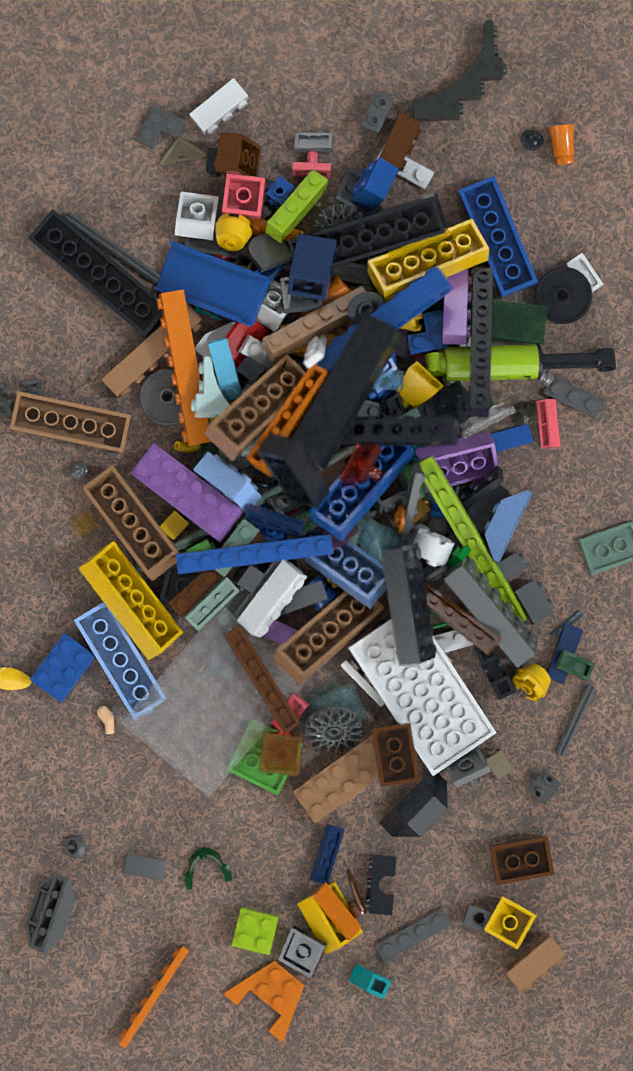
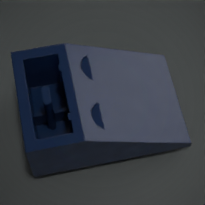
M298 234L287 294L326 300L329 297L336 239Z

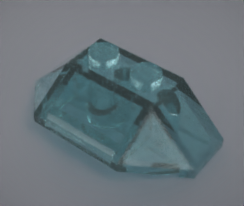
M370 521L365 523L359 533L361 548L381 563H383L381 550L407 544L405 539H401L396 529Z

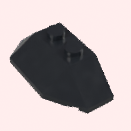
M429 772L379 824L393 837H421L448 809L447 781L439 773L432 776Z

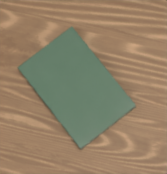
M633 521L578 539L591 576L633 561Z

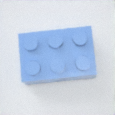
M207 452L193 469L207 484L245 513L249 503L255 505L261 498V495L257 492L258 487L251 482L252 480L245 474H240L230 463L226 464L225 460L218 454L213 456Z

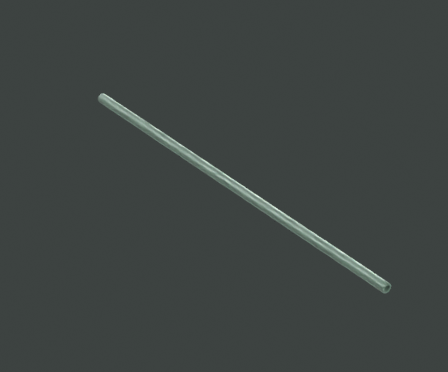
M414 408L396 419H403V416L418 418L421 415L418 409ZM383 427L376 430V435L383 432ZM347 446L337 451L327 468L366 446ZM315 465L319 469V473L324 470L323 468ZM278 484L262 493L261 498L255 505L261 506L268 499L284 493V491ZM200 528L173 544L180 551L209 534ZM138 563L133 566L138 573L143 572Z

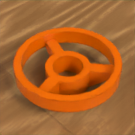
M398 506L396 513H394L393 524L397 533H402L404 529V506Z

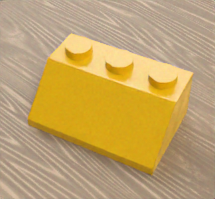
M336 882L329 884L328 886L348 908L349 905ZM312 895L297 903L315 937L328 944L324 952L325 955L341 948L363 933V930L360 928L352 939L347 940Z

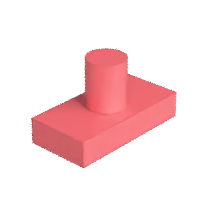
M313 151L307 152L306 162H293L292 177L306 178L312 170H315L326 179H330L331 164L318 163V153Z

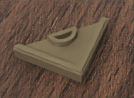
M180 136L179 139L176 138L159 162V165L165 166L205 159L207 154Z

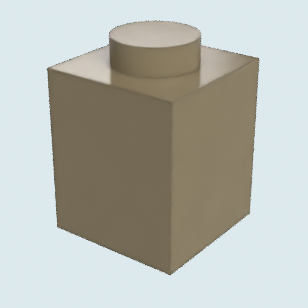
M495 748L486 754L488 758L485 760L497 780L514 770L501 749L497 751Z

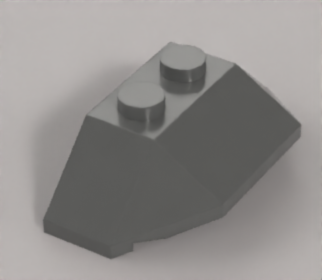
M53 873L51 877L38 886L26 921L30 948L46 953L64 937L76 901L69 878Z

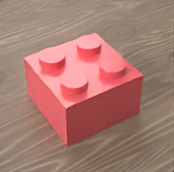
M227 174L222 214H229L231 217L241 215L248 219L261 220L265 178Z

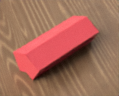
M545 399L536 401L541 448L560 447L556 400Z

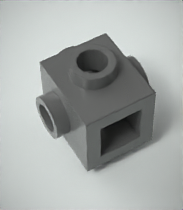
M543 769L539 774L535 773L528 782L531 784L527 791L545 805L554 796L561 783Z

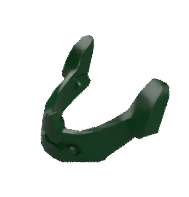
M205 847L195 850L189 858L188 872L183 874L187 890L193 888V866L198 859L204 860L210 857L217 861L226 882L232 880L230 865L224 864L220 854L211 848Z

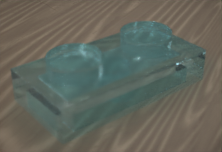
M383 370L372 389L403 390L404 371Z

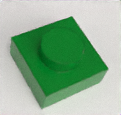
M468 545L462 548L456 547L451 551V557L447 560V564L450 567L457 565L472 550Z

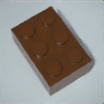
M220 132L216 143L218 152L214 160L215 171L225 177L227 174L258 177L261 146L242 133Z
M411 723L372 728L380 787L419 781Z
M547 835L489 845L497 885L555 875Z

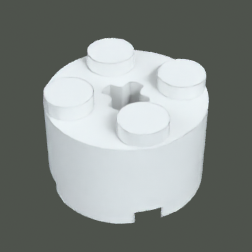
M419 528L413 543H418V547L421 550V558L427 559L426 563L434 567L446 565L455 543L438 533L427 534V529Z

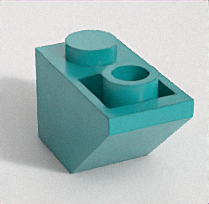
M357 963L348 980L359 988L382 999L385 998L392 982L390 978Z

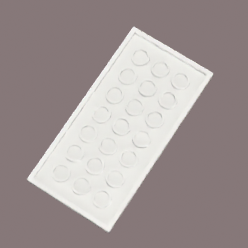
M391 618L349 646L348 649L398 724L411 723L414 749L429 772L434 776L496 734V731L434 637L433 643L436 645L437 650L436 658L421 664L399 666Z

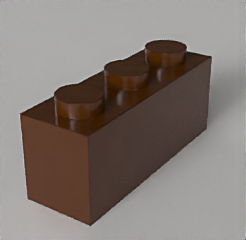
M400 113L379 157L403 172L407 163L404 159L406 155L410 156L414 149V145H412L413 140L417 141L422 132L419 129L421 122Z

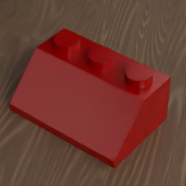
M236 321L225 336V338L227 337L236 369L246 358V355L240 353L239 349L247 334L262 343L263 338L270 335V332L257 321L251 327Z

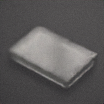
M503 401L490 408L488 418L472 417L459 425L458 433L465 439L516 413L511 404Z

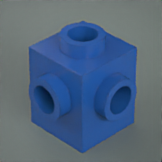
M279 176L265 190L267 192V203L273 208H280L295 191V186Z

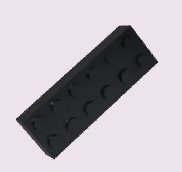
M418 543L396 545L381 550L399 666L421 664L436 658L437 650L436 645L433 643L432 635L434 631L430 623V607L427 604V588L424 585V569L421 566V550L418 547Z

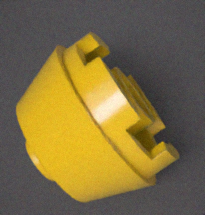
M224 214L218 218L214 226L217 243L220 247L229 251L241 250L252 236L250 221L241 215L237 218L228 217L229 214Z
M530 663L516 670L512 681L517 690L521 688L527 693L526 698L536 702L538 699L545 697L551 683V678L544 668L535 663Z

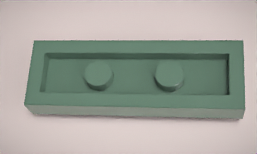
M243 518L221 548L250 544L259 532V529ZM232 567L214 570L225 577Z
M225 576L184 617L199 631L240 590Z

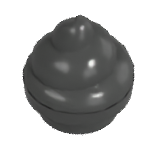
M81 461L74 462L69 468L70 476L78 481L85 479L89 472L87 465Z

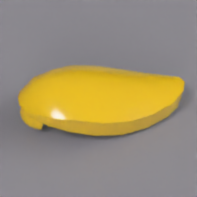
M0 668V689L18 690L31 685L30 677L25 673L13 668Z

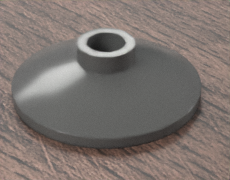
M360 293L350 301L347 315L353 324L358 325L365 312L373 314L384 301L377 293Z

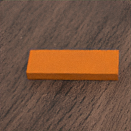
M322 884L312 896L347 940L352 939L360 930V924L328 884Z

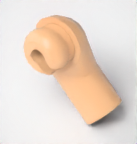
M101 706L97 710V715L105 724V733L113 734L114 715L106 706Z

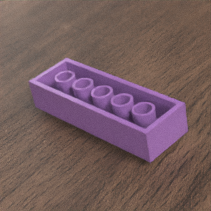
M153 443L131 472L135 478L221 544L245 515V512L155 443Z

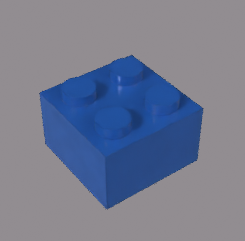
M380 157L374 162L371 161L367 168L364 167L360 172L359 178L361 179L351 191L353 193L351 201L369 212L384 201L399 169Z

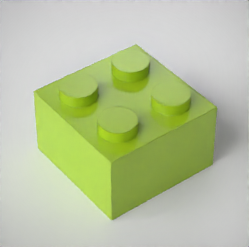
M242 906L232 946L270 955L279 915Z

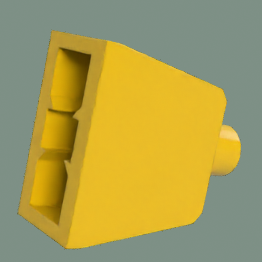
M416 361L408 368L396 391L402 396L401 399L405 409L409 405L418 408L436 394L443 385Z

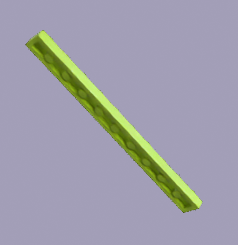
M431 455L416 463L420 464L422 472H425L424 482L463 547L468 545L472 550L468 556L477 564L476 568L480 573L486 574L489 584L493 588L496 587L500 591L503 601L510 603L514 609L513 613L517 617L520 616L524 621L528 620V615L499 566L494 561L492 554L434 456Z

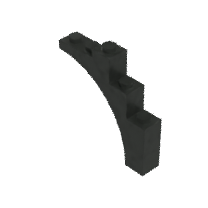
M485 20L481 51L468 73L454 86L440 94L413 100V119L420 122L459 120L460 115H463V103H459V101L481 100L482 95L485 94V84L481 83V81L503 80V76L507 74L506 63H503L502 57L495 58V56H498V45H494V37H497V26H493V20Z

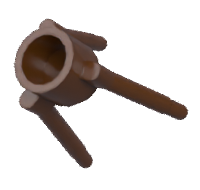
M347 869L350 879L349 884L355 898L348 903L349 907L347 909L354 918H358L367 911L361 901L351 870Z

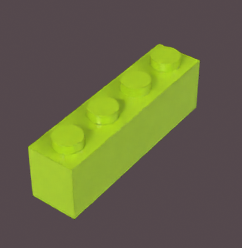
M312 170L267 222L266 234L281 244L325 193L328 179Z

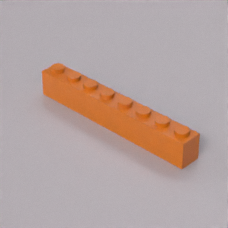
M184 289L161 293L156 301L158 310L162 311L163 316L160 318L162 329H165L166 332L164 344L166 348H169L170 353L167 356L169 367L173 369L171 382L173 386H176L177 390L174 397L176 405L180 406L178 419L180 424L183 423L184 431L181 432L183 443L186 442L187 446L212 442L205 435L209 426L208 418L194 417V411H191V400H194L196 394L202 393H199V381L201 380Z

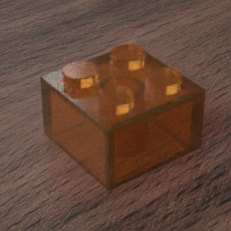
M262 730L259 771L298 776L302 735Z

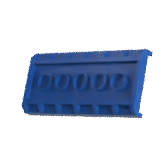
M170 241L172 244L158 284L153 289L162 293L184 289L186 302L251 327L256 322L268 289L269 277L180 243Z

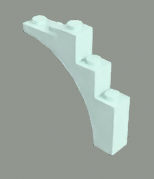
M204 356L203 361L199 362V374H202V381H199V393L202 394H196L194 400H191V411H194V417L217 418L230 405L217 385L213 372L212 357ZM261 435L241 453V456L249 454Z

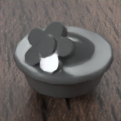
M73 835L67 839L65 843L66 853L74 859L83 856L86 848L84 839L79 835Z

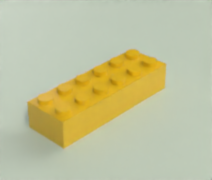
M469 219L448 228V231L444 234L408 244L369 260L368 275L383 301L388 302L394 298L393 296L397 292L404 291L410 287L409 284L412 281L425 276V272L430 268L439 267L446 277H449L488 261L489 247L473 219Z
M114 541L102 547L78 568L148 660L161 654L183 633Z

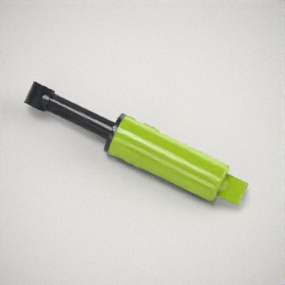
M540 344L491 346V380L541 379L543 369L596 368L600 372H610L616 369L615 349L601 348L594 353L542 354ZM470 346L446 347L443 353L434 352L425 355L426 370L434 377L444 375V379L447 382L469 381Z

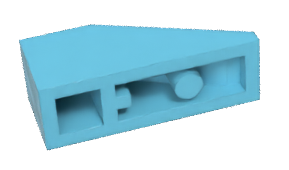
M227 337L208 342L222 395L226 401L238 399L242 395V388Z

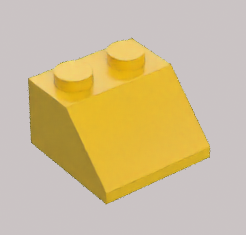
M502 896L484 931L518 950L537 915Z

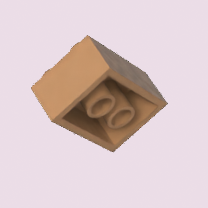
M547 933L506 967L504 972L520 992L523 990L528 991L535 985L533 982L538 977L542 979L550 972L548 969L551 966H558L564 961L563 956L566 954Z

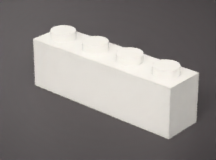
M282 560L238 618L237 622L250 634L261 638L268 632L272 622L280 616L285 605L291 602L295 592L303 586L307 576L292 563Z

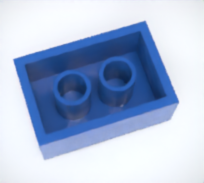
M64 633L30 680L60 703H63L96 659V656L67 633Z

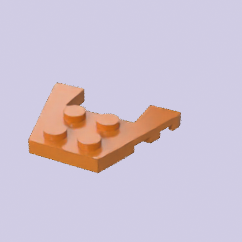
M274 960L227 990L224 995L238 1005L249 990L255 993L281 1015L269 1032L283 1042L304 984Z

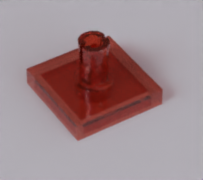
M377 444L357 446L340 480L345 483L364 482L367 476H369L374 481H378L381 477L379 475H382L383 472L376 468L374 463L382 447Z

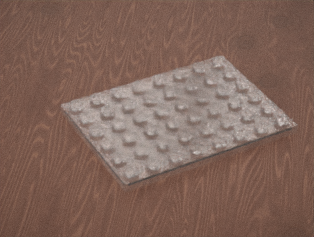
M225 607L220 609L195 634L121 722L123 726L209 798L275 720L223 634L238 625L242 627L287 701L293 693L297 694L309 680L307 679L299 686L273 660L276 651L260 637L250 634L237 622V617Z

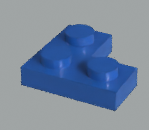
M442 310L423 313L426 332L407 336L411 356L443 350L449 347L448 344H443Z

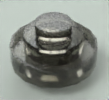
M519 402L510 408L509 415L514 424L528 425L537 418L538 412L534 403Z

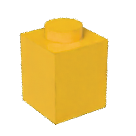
M174 511L160 527L169 539L175 541L190 524Z

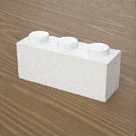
M233 78L189 115L204 135L207 133L211 134L217 130V125L221 121H228L233 116L232 112L237 108L239 110L243 109L248 104L247 100L249 98Z

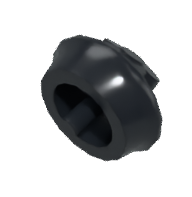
M527 130L521 134L520 140L525 149L535 151L543 145V136L538 131Z

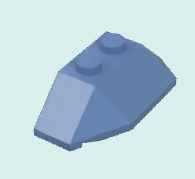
M528 490L504 498L500 504L496 503L492 511L494 516L485 525V536L492 557L498 564L532 497V493Z

